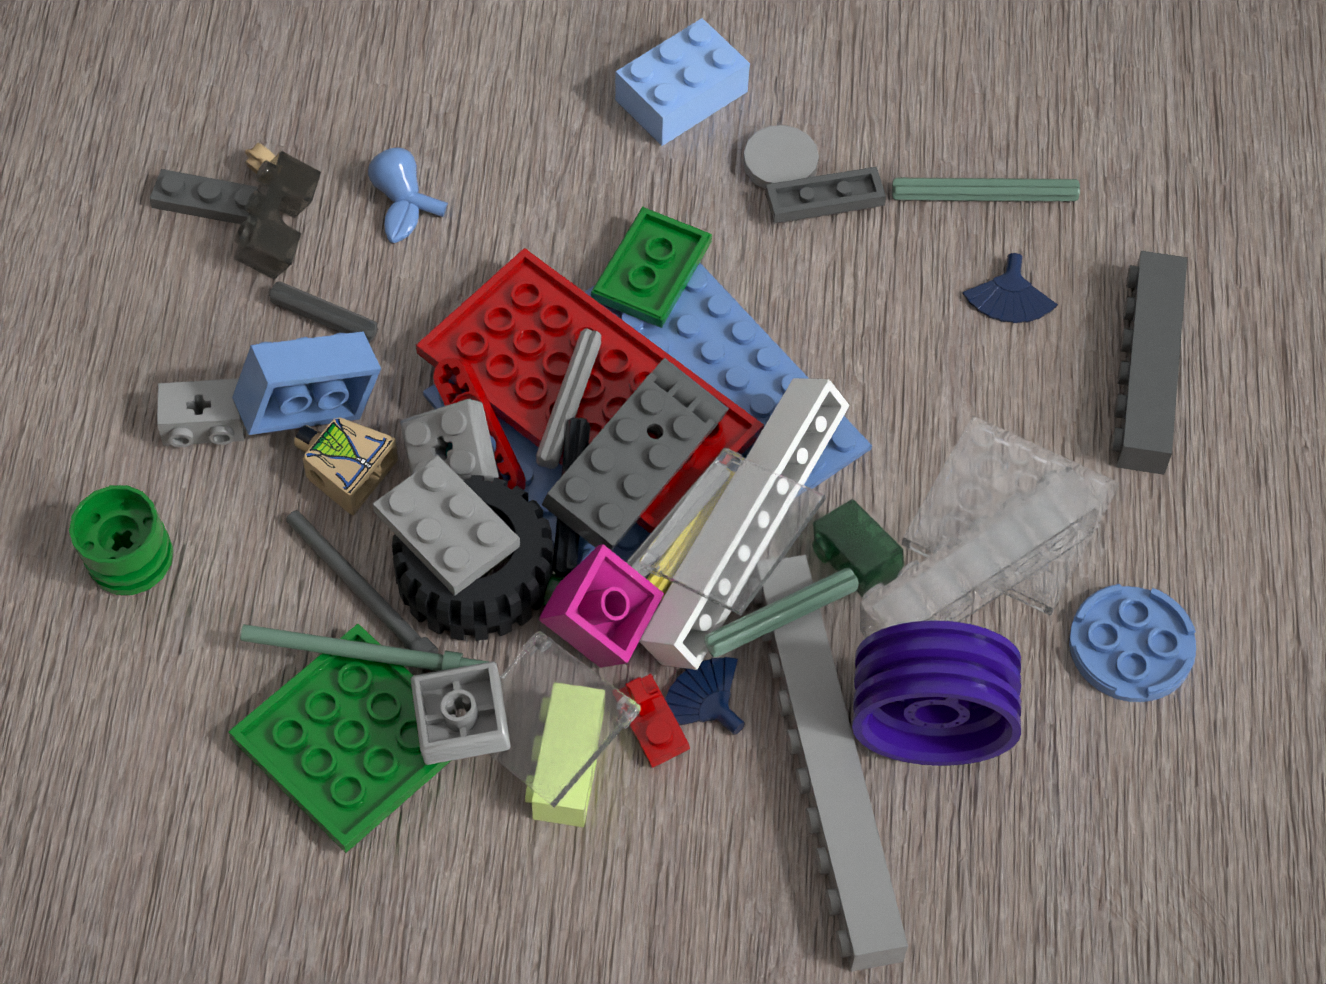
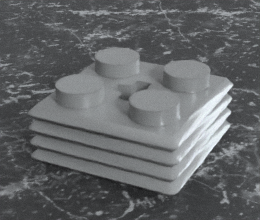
M466 399L401 420L400 425L411 475L439 456L462 480H471V475H484L485 481L492 482L494 478L499 477L482 402ZM452 443L453 449L449 450L446 456L447 445Z
M486 662L411 677L420 751L425 764L430 765L510 749L511 745L500 676L495 662ZM465 709L466 713L464 716L457 717V710Z

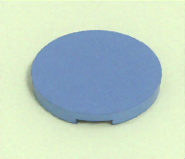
M1116 584L1096 591L1081 604L1071 625L1069 647L1076 668L1094 688L1119 700L1148 702L1171 694L1186 680L1195 662L1196 640L1194 634L1196 631L1186 611L1167 594L1155 588L1148 590L1131 586L1121 587L1120 584Z

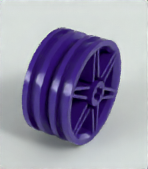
M931 620L915 621L881 629L865 638L858 646L855 654L854 687L856 691L853 698L854 714L852 728L857 740L871 751L907 763L951 766L971 764L997 757L1013 748L1019 741L1021 736V655L1017 647L1004 636L989 629L967 623Z

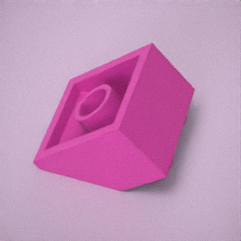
M602 544L598 545L556 586L538 620L600 668L626 664L629 662L664 593Z

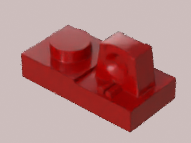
M652 674L643 678L638 677L626 683L625 687L613 692L615 700L652 768L690 749L689 742Z

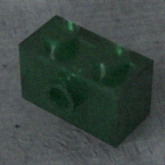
M854 499L849 500L813 522L814 541L812 542V547L815 554L823 563L829 562L837 572L844 568H850L859 582L856 591L864 600L904 576V549Z

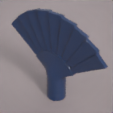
M1018 253L1007 255L1006 271L1004 274L962 292L969 303L979 312L1001 322L1027 323L1042 318L1058 306L1057 303L1022 277L1023 257Z
M731 657L711 658L702 661L697 670L686 669L685 672L676 678L669 688L665 700L679 726L699 721L716 720L733 735L738 734L743 729L745 722L729 708L730 691L738 659Z

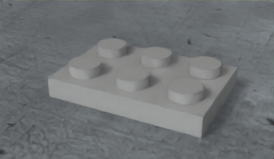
M439 456L373 503L374 513L454 596L520 547V538Z

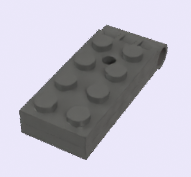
M664 358L550 489L542 506L595 548L598 545L604 544L612 551L714 430L729 408ZM648 433L655 434L658 439L651 438Z

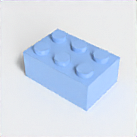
M701 18L615 71V100L663 146L747 93L750 63Z

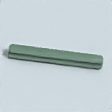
M844 568L706 634L704 641L706 648L711 656L719 657L855 592L858 589V579L850 568Z

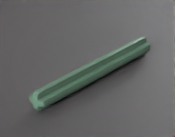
M896 177L892 181V197L895 200L1077 201L1080 195V183L1077 179Z

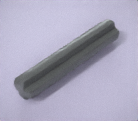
M276 282L270 290V301L273 304L342 333L364 331L368 342L371 343L378 332L376 321L286 283Z

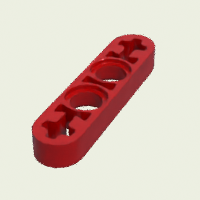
M448 357L441 360L436 365L433 379L444 405L447 406L466 399L483 403L489 434L496 442L494 457L498 466V478L503 480L501 473L510 475L511 480L508 481V488L513 489L515 486H518L524 490L526 485L524 472L474 369L468 362L461 359ZM451 369L460 371V374L456 376L457 384H452L448 381L453 376ZM460 389H465V390H470V391H469V392H464V393H462Z

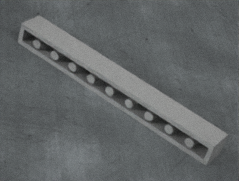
M806 555L759 562L756 567L755 579L749 580L752 602L754 605L760 604L761 608L813 584ZM819 608L761 636V639L770 643L772 653L767 654L768 668L771 678H778L781 691H777L778 709L781 717L788 716L791 729L786 730L787 745L790 755L797 754L800 768H796L797 786L800 794L807 793L810 807L805 809L808 830L810 834L817 833L820 848L815 849L819 873L820 875L827 874L830 889L825 890L830 916L837 915L841 929L836 931L837 948L841 958L848 957L852 972L903 962L908 944Z

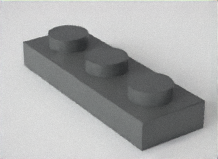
M877 166L766 184L765 195L774 223L885 206L886 194Z
M165 169L160 170L150 196L151 207L155 209L256 228H263L273 200L271 189Z

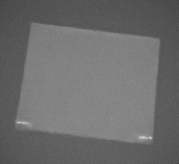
M723 448L640 558L638 564L644 570L676 583L741 616L826 500L825 495L745 459L737 452Z
M538 631L522 647L524 650L500 676L511 747L509 750L490 753L489 755L552 807H555L623 728L626 729L640 712V705L556 644L545 633Z

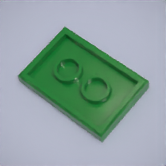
M642 206L592 289L591 297L603 305L662 328L712 242V234Z

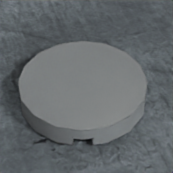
M785 125L768 126L755 132L747 141L743 154L746 174L753 183L764 190L766 189V184L814 177L819 161L817 145L811 137L798 128Z

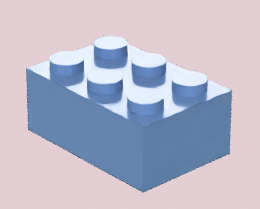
M364 331L347 334L337 333L314 338L301 337L296 340L273 343L262 342L250 346L232 398L248 435L302 428L305 425L330 424L333 419L339 417L349 421L360 420L381 367Z

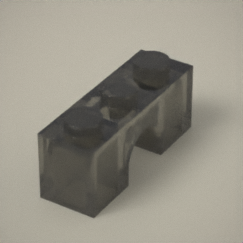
M280 151L270 162L265 160L261 164L255 180L259 182L257 191L255 190L251 194L245 206V211L249 213L247 220L241 224L235 235L234 242L238 243L234 256L235 260L274 280L292 264L301 233L289 227L282 220L279 211L296 218L312 203L321 175L320 171L283 151Z

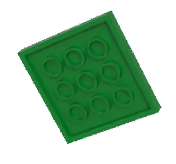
M356 624L340 638L381 645L359 624ZM323 653L228 731L230 739L345 853L450 762L446 761L430 765L424 763L420 751L411 687V677L414 675L404 666Z

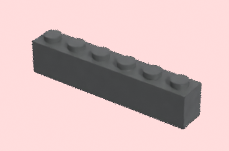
M1141 251L1137 265L1129 266L1126 288L1132 289V297H1126L1123 319L1130 320L1129 329H1123L1120 352H1127L1126 361L1120 362L1117 384L1124 385L1123 394H1117L1114 417L1121 418L1120 428H1114L1111 442V451L1118 452L1116 468L1164 475L1169 464L1173 448L1188 257Z

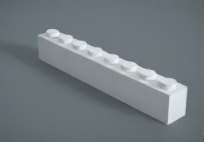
M792 379L660 602L639 642L661 665L697 670L708 652L704 642L706 634L723 626L850 406L829 379Z

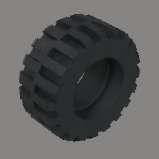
M471 475V480L463 481L520 538V547L512 552L511 559L502 569L487 577L478 578L454 596L396 534L392 538V552L399 595L404 605L410 606L411 615L418 622H424L427 619L428 629L438 634H442L444 630L450 631V636L453 639L464 640L465 635H475L476 641L488 640L489 633L498 632L499 636H503L512 632V624L517 622L519 626H523L532 618L531 608L536 611L542 607L546 588L553 574V541L549 521L543 518V509L537 501L531 500L528 502V493L518 486L510 489L508 488V481L494 478L493 482L484 480V475Z

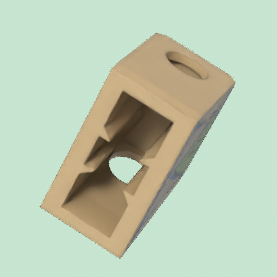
M340 417L333 419L322 433L305 425L299 430L294 440V445L306 452L303 457L306 477L309 481L353 516L398 461L395 438Z

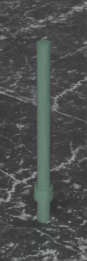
M243 624L240 636L241 641L434 671L489 662L463 658V653L445 651L443 655Z

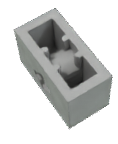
M238 379L158 383L157 425L163 446L187 447L191 444L201 443L225 445L234 441H244V423L232 398Z

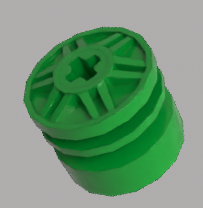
M110 485L96 490L79 503L71 516L69 533L73 546L84 562V566L91 578L101 589L115 595H135L147 591L164 578L172 565L174 549L170 536L160 519L154 503L141 490L128 485Z

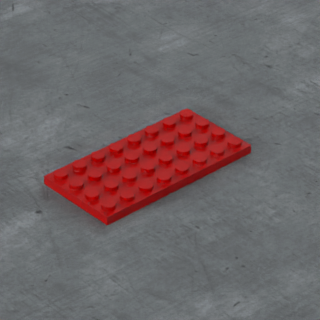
M524 248L416 344L417 354L435 368L441 360L448 357L468 362L474 369L494 413L537 447L541 443L582 330L590 329L601 334V345L575 418L587 419L590 424L589 444L647 376L666 358L728 407L729 410L637 520L636 523L651 534L710 464L714 462L719 465L722 464L727 470L757 440L764 428V424ZM451 369L453 376L450 380L457 384L456 376L460 374V371ZM648 433L651 438L658 439L655 434ZM563 449L561 458H560V460H559V464H561V465H562V463H563V453H564V449Z

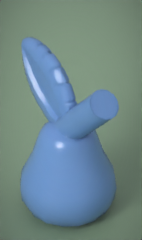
M398 147L390 148L372 159L368 167V176L371 183L394 202L388 209L384 222L385 234L390 243L400 242L413 232L418 223L419 209L444 217L448 205L447 202L418 193L417 164L410 151Z

